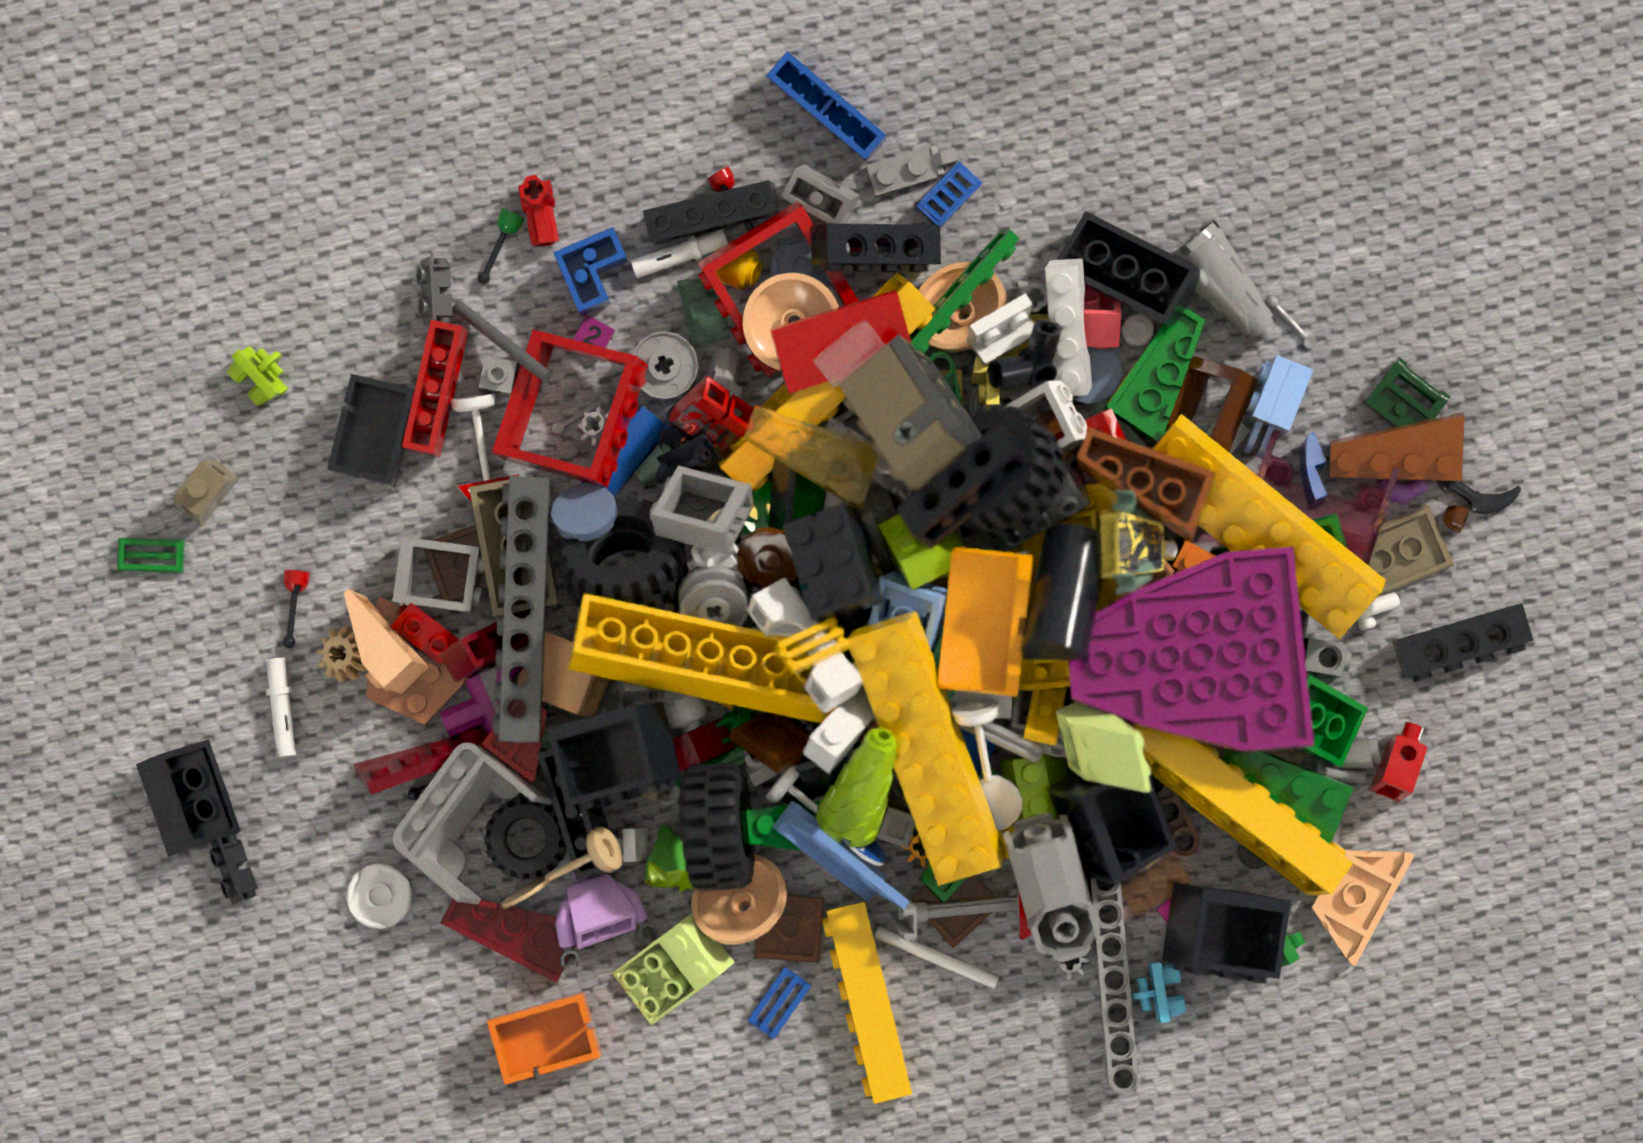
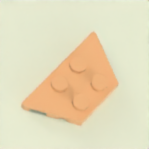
M1345 850V857L1351 860L1353 864L1332 895H1317L1310 908L1350 964L1356 966L1415 856L1410 852Z

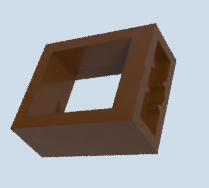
M1192 356L1166 430L1169 429L1180 414L1192 422L1208 380L1230 385V390L1212 434L1208 435L1229 452L1258 380L1242 369Z

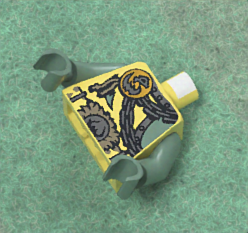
M1115 490L1118 503L1113 504L1112 509L1119 510L1120 512L1100 516L1101 579L1113 578L1117 580L1118 590H1115L1116 595L1134 592L1151 581L1154 572L1163 570L1164 560H1173L1177 554L1176 543L1164 540L1163 525L1152 521L1151 516L1136 504L1135 493L1131 490Z

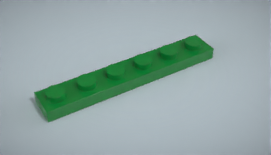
M1001 229L933 305L936 310L931 313L933 316L931 321L920 330L916 328L910 334L911 343L917 351L920 350L922 353L927 351L930 346L927 342L934 334L942 333L949 326L951 315L957 309L962 310L969 304L973 298L971 293L978 285L983 286L994 275L992 269L1000 260L1004 262L1016 250L1014 245L1020 238L1012 230Z

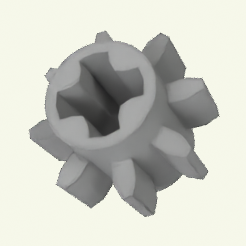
M1052 956L1048 957L1049 961L1057 962L1058 965L1053 973L1057 975L1063 970L1066 972L1067 980H1071V973L1075 971L1084 975L1083 970L1080 968L1082 962L1087 963L1090 961L1087 957H1078V961L1073 962L1071 968H1066L1065 963L1054 960Z

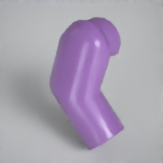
M1381 479L1378 483V490L1381 492V496L1385 500L1398 504H1405L1428 490L1424 480H1412L1406 485L1394 482L1393 479Z

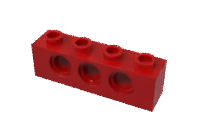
M430 320L402 443V448L410 452L441 457L452 409L451 400L455 396L469 331L463 326Z

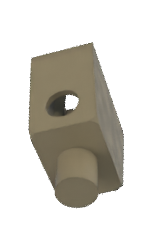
M214 458L201 461L174 495L175 506L202 527L240 478Z

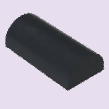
M1086 211L1057 260L1083 259L1084 283L1086 286L1167 327L1173 326L1183 315L1194 295L1200 276L1199 267Z
M1069 523L1053 525L1045 531L1020 648L1023 659L1087 661L1103 579H1101V533L1087 526Z

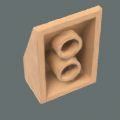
M347 589L344 592V597L362 664L369 671L366 677L378 689L382 687L386 692L391 690L402 694L429 666L408 642L390 627L391 623L366 596Z

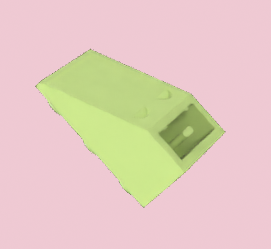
M1079 702L1056 711L1069 768L1087 781L1142 792L1151 791L1148 779L1151 776V771L1143 756L1142 749L1145 745L1138 730H1133L1122 718L1114 714L1099 711Z
M691 913L612 974L650 1025H653L721 975L735 962L721 943L710 939L700 930Z

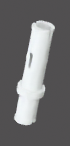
M723 228L696 238L694 235L689 236L688 241L631 260L636 277L640 278L692 259H696V261L702 260L703 255L715 252L728 244Z
M286 657L266 659L269 689H266V696L270 695L276 757L296 755L289 693H292V686H288Z

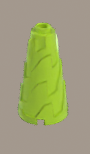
M878 728L867 733L861 746L854 751L849 763L844 764L834 785L829 787L817 808L816 820L818 826L839 844H841L842 839L851 840L849 847L866 846L874 842L880 833L888 804V792L892 783V769L897 746L895 737L887 729Z

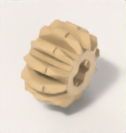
M343 626L340 630L333 628L329 630V637L320 638L324 648L318 649L315 652L323 656V659L317 665L320 668H327L325 675L328 678L336 677L339 682H346L348 678L351 680L360 678L359 671H367L362 664L354 631L351 627Z

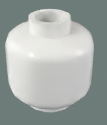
M687 695L681 700H674V706H668L666 703H663L669 728H681L683 733L701 726L699 719L704 717L707 712L702 698Z

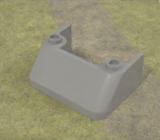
M462 743L454 749L395 829L393 843L403 856L457 902L478 905L482 899L459 880L467 867L468 860L465 851L455 842L492 792L506 800L516 799L523 793L533 802L552 805L553 803L550 795L537 784L530 782L494 754L472 743Z

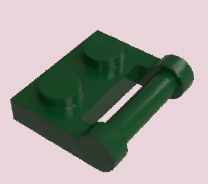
M1400 357L1391 365L1387 373L1364 401V404L1394 427L1436 418L1451 396L1444 391L1440 393L1409 369L1406 366L1407 362ZM1397 376L1432 402L1429 409L1425 408L1393 383Z

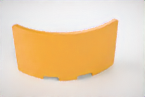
M960 547L952 549L938 675L939 688L1017 697L1022 659L1020 648L1024 634L1033 555Z

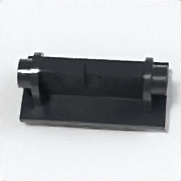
M703 433L658 456L657 460L661 466L658 468L655 476L659 483H665L668 477H672L677 466L703 471L721 462L723 458L707 435Z
M236 834L223 838L224 845L221 838L211 842L210 858L214 867H219L223 877V880L220 881V886L225 898H230L231 903L235 904L242 901L241 894H243L244 900L257 896L255 889L258 887L251 868L238 870L237 864L248 861L241 839L237 840Z

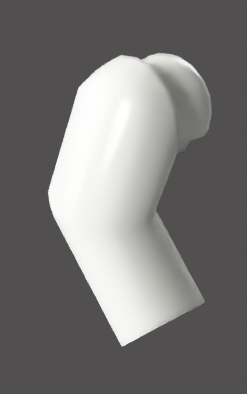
M1392 592L1377 597L1356 620L1358 621L1359 629L1364 631L1375 627L1376 621L1373 615L1398 608L1400 606L1398 595Z

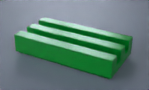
M118 538L117 570L184 573L185 540ZM126 545L176 547V553L125 551ZM125 558L176 560V566L125 564Z

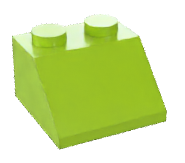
M900 514L878 525L890 555L912 590L950 572L952 549L955 547L964 548L953 530L936 546L930 549L914 538Z
M1042 754L1038 762H1033L1022 756L1000 760L1003 778L1010 780L1018 788L1022 797V811L1017 821L1041 813H1051L1053 819L1058 818L1047 787L1068 776L1065 758Z

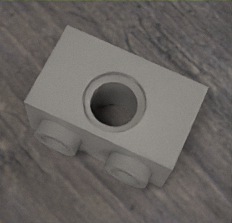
M805 164L795 168L781 195L782 198L792 204L795 202L800 203L805 211L826 223L844 224L847 223L861 196Z

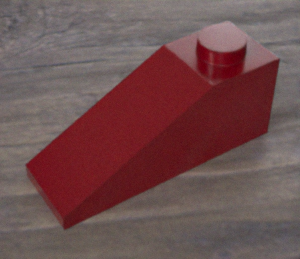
M531 611L515 613L514 616L518 619H524L529 616ZM497 622L459 639L439 655L455 683L496 662L497 649H503V635H497ZM523 633L515 635L512 639V648L517 651L530 643L528 636Z

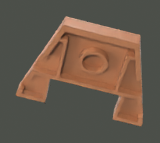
M379 596L376 608L392 624L399 616L396 612L400 605ZM416 651L429 668L402 694L391 690L386 692L382 687L378 689L368 680L366 698L426 725L465 684L464 681L473 675L455 683L444 663L440 665L431 657Z

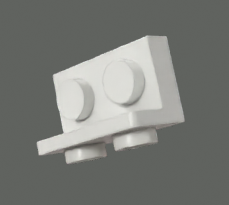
M1026 294L970 325L967 341L983 365L989 364V361H994L1029 341L1035 324L1029 317L1033 304Z

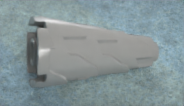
M1213 219L1199 228L1200 232L1193 236L1190 235L1170 253L1199 267L1200 276L1195 292L1202 299H1206L1246 338L1249 337L1251 340L1257 338L1260 342L1274 331V328L1271 326L1274 322L1272 319L1273 314L1261 299L1258 289L1245 271V265L1226 239L1221 226Z

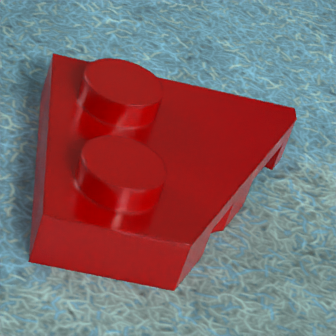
M521 699L514 700L509 707L510 715L516 719L523 717L527 712L526 703ZM542 708L541 743L499 741V735H494L492 729L481 745L530 782H533L536 779L539 762L537 753L541 751L548 711Z

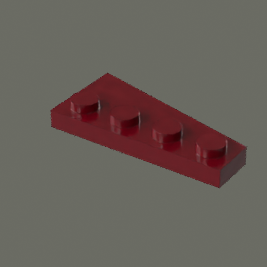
M471 729L454 738H447L353 764L357 777L372 795L440 770L454 749L462 743L476 744L487 750L481 744L488 734L483 729Z
M453 898L440 922L442 925L556 983L564 971L560 964V956L564 951L562 947H559L555 924L557 917L512 906L504 909L501 904L481 900L477 905L457 902ZM568 954L565 956V966L567 965L572 954Z

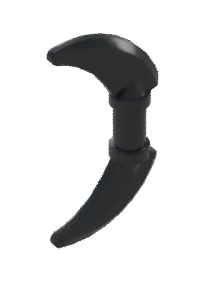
M1436 480L1442 491L1448 489L1450 492H1455L1468 502L1467 504L1471 506L1470 510L1477 514H1492L1507 508L1515 501L1521 491V487L1516 486L1512 490L1500 494H1483L1479 491H1474L1462 481Z

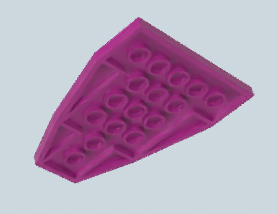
M1293 547L1226 552L1125 595L1096 613L1087 661H1068L1072 700L1099 711L1114 714L1137 726L1243 752L1302 748L1314 745Z

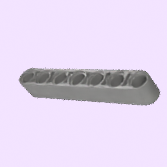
M1089 878L1090 898L1101 931L1098 938H1094L1106 1078L1114 1091L1119 1094H1127L1132 1092L1138 1084V1069L1121 881L1115 885L1112 884L1107 890H1100L1096 885V879ZM1104 905H1112L1116 910V917L1109 923H1103L1099 918V910ZM1110 937L1116 938L1119 943L1118 951L1111 956L1105 955L1102 951L1103 941ZM1113 970L1119 971L1122 976L1121 984L1116 988H1108L1105 984L1106 974ZM1115 1003L1122 1004L1125 1009L1123 1018L1118 1021H1112L1108 1017V1009ZM1123 1036L1128 1042L1127 1049L1120 1054L1112 1052L1110 1047L1112 1040L1115 1037ZM1126 1069L1131 1075L1130 1082L1122 1087L1115 1085L1113 1080L1115 1073L1118 1070Z

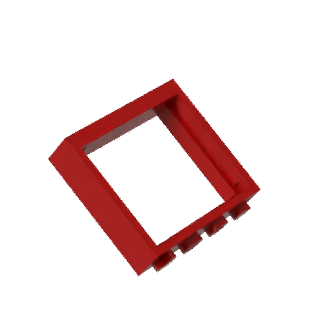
M798 202L790 205L697 263L702 271L697 274L701 283L707 291L712 288L718 297V300L714 301L716 308L723 318L729 316L735 325L730 330L740 346L746 344L751 354L747 356L750 364L756 373L762 370L768 378L780 370L763 363L750 349L743 331V317L715 271L792 223H795L811 250V226L814 224L803 206ZM820 265L843 306L858 302L856 295L841 271L826 272L824 271V265Z
M533 329L525 352L546 368L553 348L624 366L591 469L520 450L542 384L540 379L521 365L492 453L505 461L608 488L612 473L617 472L616 461L620 449L627 442V428L630 419L637 412V398L641 387L647 381L644 377L648 364L635 355Z

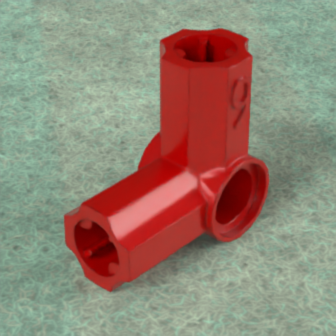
M537 175L527 176L523 184L518 185L522 210L524 214L526 213L532 247L559 243L554 214L556 205L551 180L542 181Z

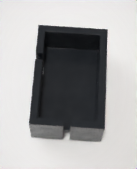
M351 374L344 403L354 407L353 413L347 409H342L327 469L335 473L360 479L363 473L362 478L368 481L395 487L405 450L402 448V443L415 389Z
M841 503L817 512V518L809 515L783 525L800 585L808 587L807 590L802 592L811 620L821 623L832 617L838 619L884 602L855 507Z

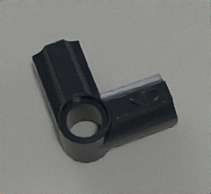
M1047 319L1036 320L1028 346L1018 356L989 361L987 372L989 383L992 387L997 389L1030 383L1036 388L1046 381H1054L1057 376V369L1052 362L1061 336V326L1057 322H1051Z

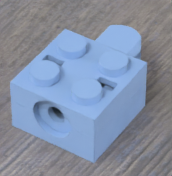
M1278 355L1270 362L1266 360L1265 364H1262L1256 378L1260 387L1258 392H1253L1245 412L1249 414L1246 422L1253 426L1243 452L1251 453L1261 428L1265 430L1255 457L1260 459L1263 458L1273 433L1283 436L1290 431L1314 369Z
M895 570L881 577L879 586L884 602L873 606L868 625L917 611L933 654L944 626L948 589L928 582L912 590L902 573Z

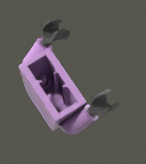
M575 873L572 874L576 885L566 889L567 899L560 903L555 923L559 947H562L564 951L560 956V964L564 969H566L564 958L568 954L575 956L576 967L580 964L579 955L573 951L575 944L577 949H581L635 930L634 935L638 942L646 943L645 938L642 936L644 928L649 929L652 938L657 936V928L646 921L648 915L637 892L621 882H615L609 874L596 878L590 875L577 880Z

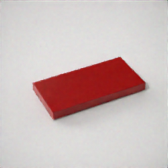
M896 290L769 329L789 394L853 374L886 344L890 345L889 342L898 334L911 343Z

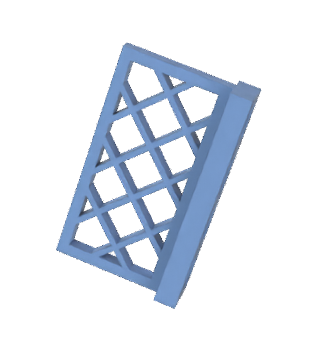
M791 801L772 827L862 900L869 902L872 896L877 894L902 909H905L909 904V900L884 881L887 876L858 856L843 840L839 844L823 832L818 826L816 818L799 804Z

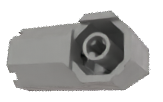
M1041 813L1018 820L1014 824L1015 831L1009 834L1007 830L1003 837L1036 950L1044 955L1045 953L1051 955L1056 961L1065 962L1087 955L1091 949V942L1094 938H1098L1101 931L1067 816L1059 815L1060 820H1055L1051 813Z

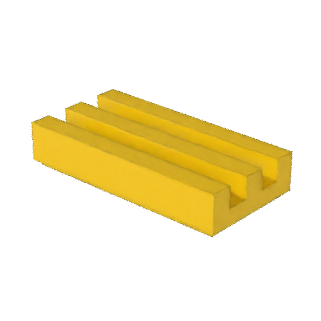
M834 617L777 643L775 649L792 675L849 649L851 643L848 638L845 639L843 637L844 632L836 626L837 621ZM827 631H830V633L825 634V635H823V636H821V637H819V638H817V639H815V640H813V641H810V642H808V643H806V644H804V645H802V646H800V647H797V648H795V649H793V650H791V651H789V652L786 651V650L791 649V648H793V647H795V646H797V645H799V644H801V643H804V642H806V641H808V640H810V639H812V638H814V637H816V636H819V635H821V634H823V633H825V632H827ZM833 640L837 642L836 644L826 649H823L813 655H810L798 662L794 663L792 660L805 653L811 652L817 649L818 647L826 643H829Z

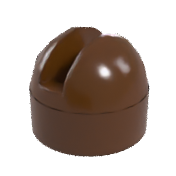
M1460 505L1449 506L1443 514L1444 524L1449 529L1461 533L1470 509Z

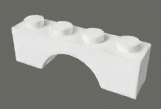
M1083 259L1050 260L1045 267L1049 321L1057 322L1062 328L1052 362L1057 369V376L1054 381H1062L1069 388L1072 396L1088 395L1092 388L1090 355L1086 346L1084 330L1085 283Z
M785 578L754 594L747 608L748 614L765 636L791 637L820 623L811 620L808 608L803 603L799 591L795 587L790 586ZM825 632V633H823V634H821V635H819V636H816V637H814V638H812V639H810V640H808V641H806V642H804V643H801V645H804V644H806V643H808V642H810V641H813V640H815V639H817V638H819V637H821V636H823V635H825V634H827V633ZM833 640L829 643H826L818 647L817 649L811 652H808L809 656L813 655L823 649H826L836 644L837 642ZM839 653L813 665L812 672L804 688L821 711L826 713L855 696L862 683V679L857 667L849 663L842 653Z

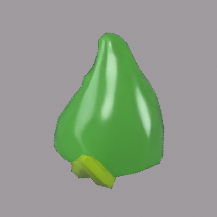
M661 825L659 828L657 840L645 865L644 882L651 887H679V892H684L689 888L694 889L689 882L688 872H686L682 841L673 829L667 825Z

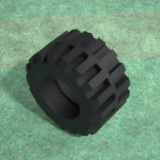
M527 797L516 798L502 804L499 809L493 812L490 821L487 822L485 828L486 836H484V844L487 847L486 853L493 861L492 864L507 876L520 880H531L541 877L554 870L565 856L566 845L553 805L533 802ZM518 820H535L545 831V846L534 857H520L513 853L508 845V831Z

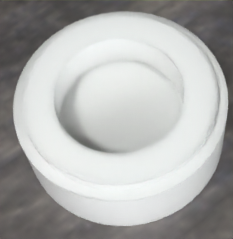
M1133 314L1122 324L1121 334L1124 341L1130 346L1142 347L1152 339L1154 325L1147 316Z

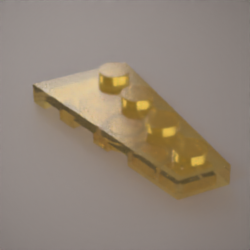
M755 405L744 440L860 511L879 457L872 445Z

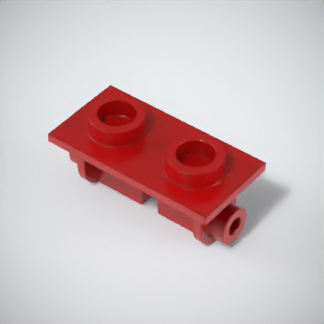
M412 602L408 606L402 604L396 612L399 616L390 625L392 629L440 665L443 661L439 654L459 640L458 637Z

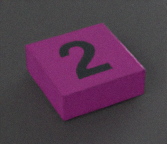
M586 314L573 340L607 348L615 333V329Z

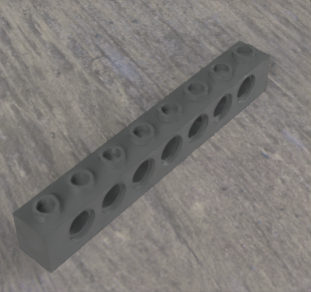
M509 476V484H503L502 500L503 504H508V517H502L501 536L507 537V549L500 551V569H505L506 574L505 583H499V602H504V616H498L497 635H503V649H497L496 668H501L502 674L501 682H495V701L500 702V715H494L493 734L499 735V741L541 743L551 479L548 477ZM524 502L532 503L535 508L534 515L527 520H522L517 516V508ZM522 535H529L533 539V547L526 553L518 552L515 546L516 540ZM520 568H528L532 572V580L525 586L517 585L514 580L515 572ZM518 601H527L531 606L529 616L524 619H518L513 614V607ZM520 633L526 634L530 641L529 647L523 652H516L512 648L513 637ZM518 666L526 668L528 672V679L522 685H515L510 679L511 671ZM521 699L526 703L527 712L523 717L516 719L510 715L509 706L514 700Z

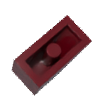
M723 717L672 738L680 771L736 747L734 742L723 744L721 741L730 735L727 726L723 725L716 728V722L723 719Z

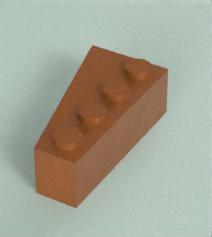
M1463 412L1376 432L1331 440L1329 445V477L1462 481L1465 415Z
M1090 427L1077 456L1078 469L1114 493L1115 490L1133 491L1136 497V504L1152 518L1192 543L1214 485V471Z

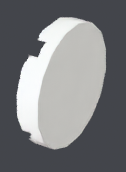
M377 863L364 867L353 876L348 885L346 900L352 915L358 922L369 928L383 929L397 924L406 916L411 907L412 890L409 880L402 871L391 865Z

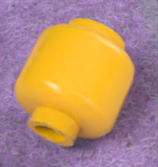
M750 249L715 272L722 283L743 290L749 285L753 286L756 284L761 275L763 264L759 261L758 253Z

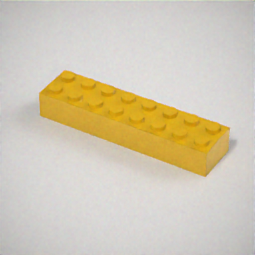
M896 272L872 297L896 290L910 335L916 328L918 330L924 328L933 317L931 313L936 309L906 278ZM850 375L790 394L787 392L784 382L756 410L752 432L744 438L741 436L737 437L724 451L719 453L723 460L718 465L733 480L750 484L751 490L756 491L760 489L768 480L767 474L773 470L774 459H787V453H790L799 443L804 445L815 434L813 429L822 420L827 422L839 410L837 406L846 397L839 385Z
M1182 414L1179 415L1153 446L1152 450L1215 472L1214 485L1198 525L1231 552L1293 547L1299 607L1338 639L1347 632L1382 592L1386 580Z
M588 594L583 596L568 670L817 723H823L835 710L833 708L823 713L804 688L812 672V666L792 675L775 649L778 642L789 637L778 635L765 636L762 631ZM799 644V645H797V646H795V647H793V648H791V649H788V650H786V651L789 652V651H791V650H793V649H795V648H797V647H800V646H802V645ZM805 653L792 660L794 663L808 657L809 654Z
M917 611L854 630L848 637L851 643L849 648L860 673V678L862 679L879 728L889 730L897 741L896 757L893 766L937 884L942 885L1000 868L1007 854L960 727L953 719V708L946 689L938 687L939 671Z
M1125 721L1133 730H1138L1145 745L1142 749L1143 756L1154 778L1307 896L1333 894L1353 864L1351 860L1345 857L1346 851L1333 842L1327 843L1320 837L1321 832L1316 827L1306 822L1303 824L1294 817L1296 813L1289 806L1283 803L1277 804L1269 798L1270 792L1257 783L1251 784L1244 778L1245 773L1231 763L1226 764L1218 758L1219 753L1213 747L1205 743L1201 745L1193 739L1143 728Z

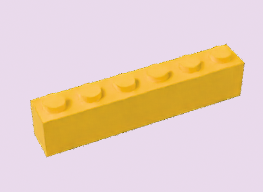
M865 901L826 910L828 917L822 918L826 938L833 936L836 949L829 951L834 970L841 968L844 980L837 983L842 1001L848 1000L851 1013L845 1014L849 1032H856L859 1045L853 1046L857 1064H864L867 1077L861 1078L865 1096H872L874 1104L912 1095Z

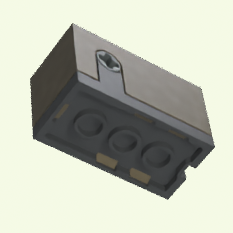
M898 334L889 342L890 345L886 344L839 386L846 395L843 399L845 405L852 413L858 414L860 420L857 421L859 427L867 436H872L874 442L871 444L873 449L882 459L886 458L889 464L886 466L889 474L897 482L903 480L907 488L913 494H916L936 474L943 471L956 460L959 454L977 442L982 435L933 361L920 350L917 351L909 341Z

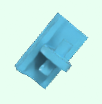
M1155 961L1148 963L1152 989H1148L1147 977L1138 978L1139 991L1131 992V1000L1140 999L1142 1011L1152 1010L1150 998L1153 997L1157 1021H1160V1023L1170 1022V1017L1186 1013L1183 995L1166 997L1165 991L1166 984L1181 982L1180 971L1173 969L1174 964H1161V962Z

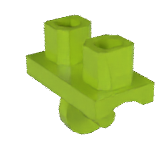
M248 346L243 350L238 349L231 356L234 361L227 370V374L237 383L244 382L248 377L256 383L248 392V396L257 406L282 396L289 389L279 378L284 373L277 364L282 358L279 351L269 355L263 348L255 352L251 346Z

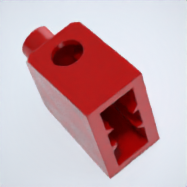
M1405 722L1401 735H1396L1388 741L1381 758L1382 764L1378 765L1369 791L1397 802L1402 801L1413 793L1427 751V746L1419 743L1424 730L1423 727L1411 722Z

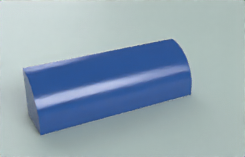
M788 51L766 75L770 81L863 160L867 161L886 141V134Z
M644 406L639 409L629 422L627 442L620 449L616 461L617 472L612 473L608 488H606L614 498L633 476L634 471L638 469L640 464L660 442L659 433L664 423ZM582 481L580 484H590V483H587V482H583V481Z

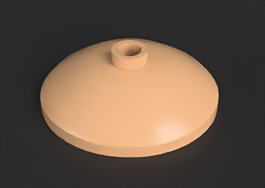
M971 262L954 263L939 269L926 279L918 291L934 305ZM995 273L983 286L978 285L971 293L973 298L962 310L957 309L951 315L949 326L942 333H935L927 342L931 347L944 352H961L972 349L967 341L970 325L1007 304L1004 286ZM970 314L968 318L963 320V317L965 315Z
M784 273L773 276L761 283L753 291L746 303L743 314V331L746 341L759 360L781 371L769 329L790 323V318L793 315L804 319L839 308L831 291L822 282L811 276L800 273Z
M754 854V876L752 877V882L745 888L705 892L694 889L691 901L692 915L697 926L707 937L723 944H742L759 938L775 925L786 904L787 887L780 870L767 858ZM750 906L746 911H743L745 907Z

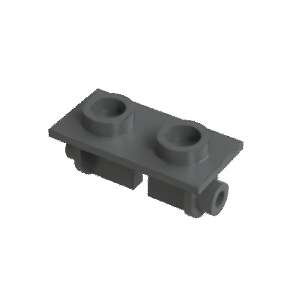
M429 256L420 261L416 271L417 283L421 285L422 297L418 301L419 316L423 317V325L430 324V320L436 321V318L437 321L450 323V317H453L452 294H440V288H451L450 264H447V258H435L433 264V256Z

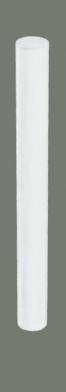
M878 926L874 938L990 988L995 989L999 979L998 976L914 940L904 941L900 934Z

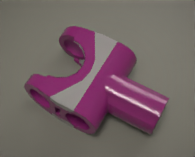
M515 667L511 671L510 678L521 672L524 667ZM492 668L465 680L464 682L471 698L440 711L441 719L450 738H454L465 731L483 725L488 735L492 731L494 715H500V702L495 701V682H501V668Z

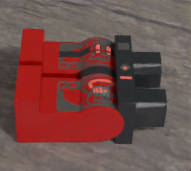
M706 376L676 405L674 404L669 408L666 422L660 429L659 440L667 446L673 445L677 441L683 444L705 433L718 453H721L737 437L741 436L744 438L752 432L756 409L734 394L729 397V390L709 376ZM709 390L714 391L717 394V398L711 399L708 397ZM734 408L740 409L743 414L737 417L733 414Z

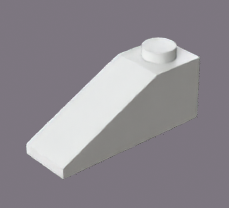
M863 685L859 687L855 696L843 702L828 716L809 738L803 754L827 773H830L876 721Z

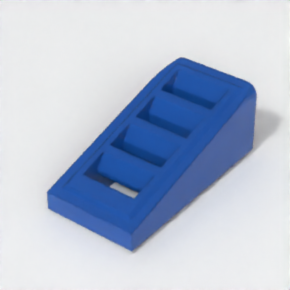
M959 161L916 205L915 209L932 225H940L941 229L983 182ZM957 173L971 184L968 189L954 178ZM949 182L962 193L960 198L956 197L946 187ZM940 191L954 203L951 207L937 196ZM931 201H934L945 212L942 216L928 205Z

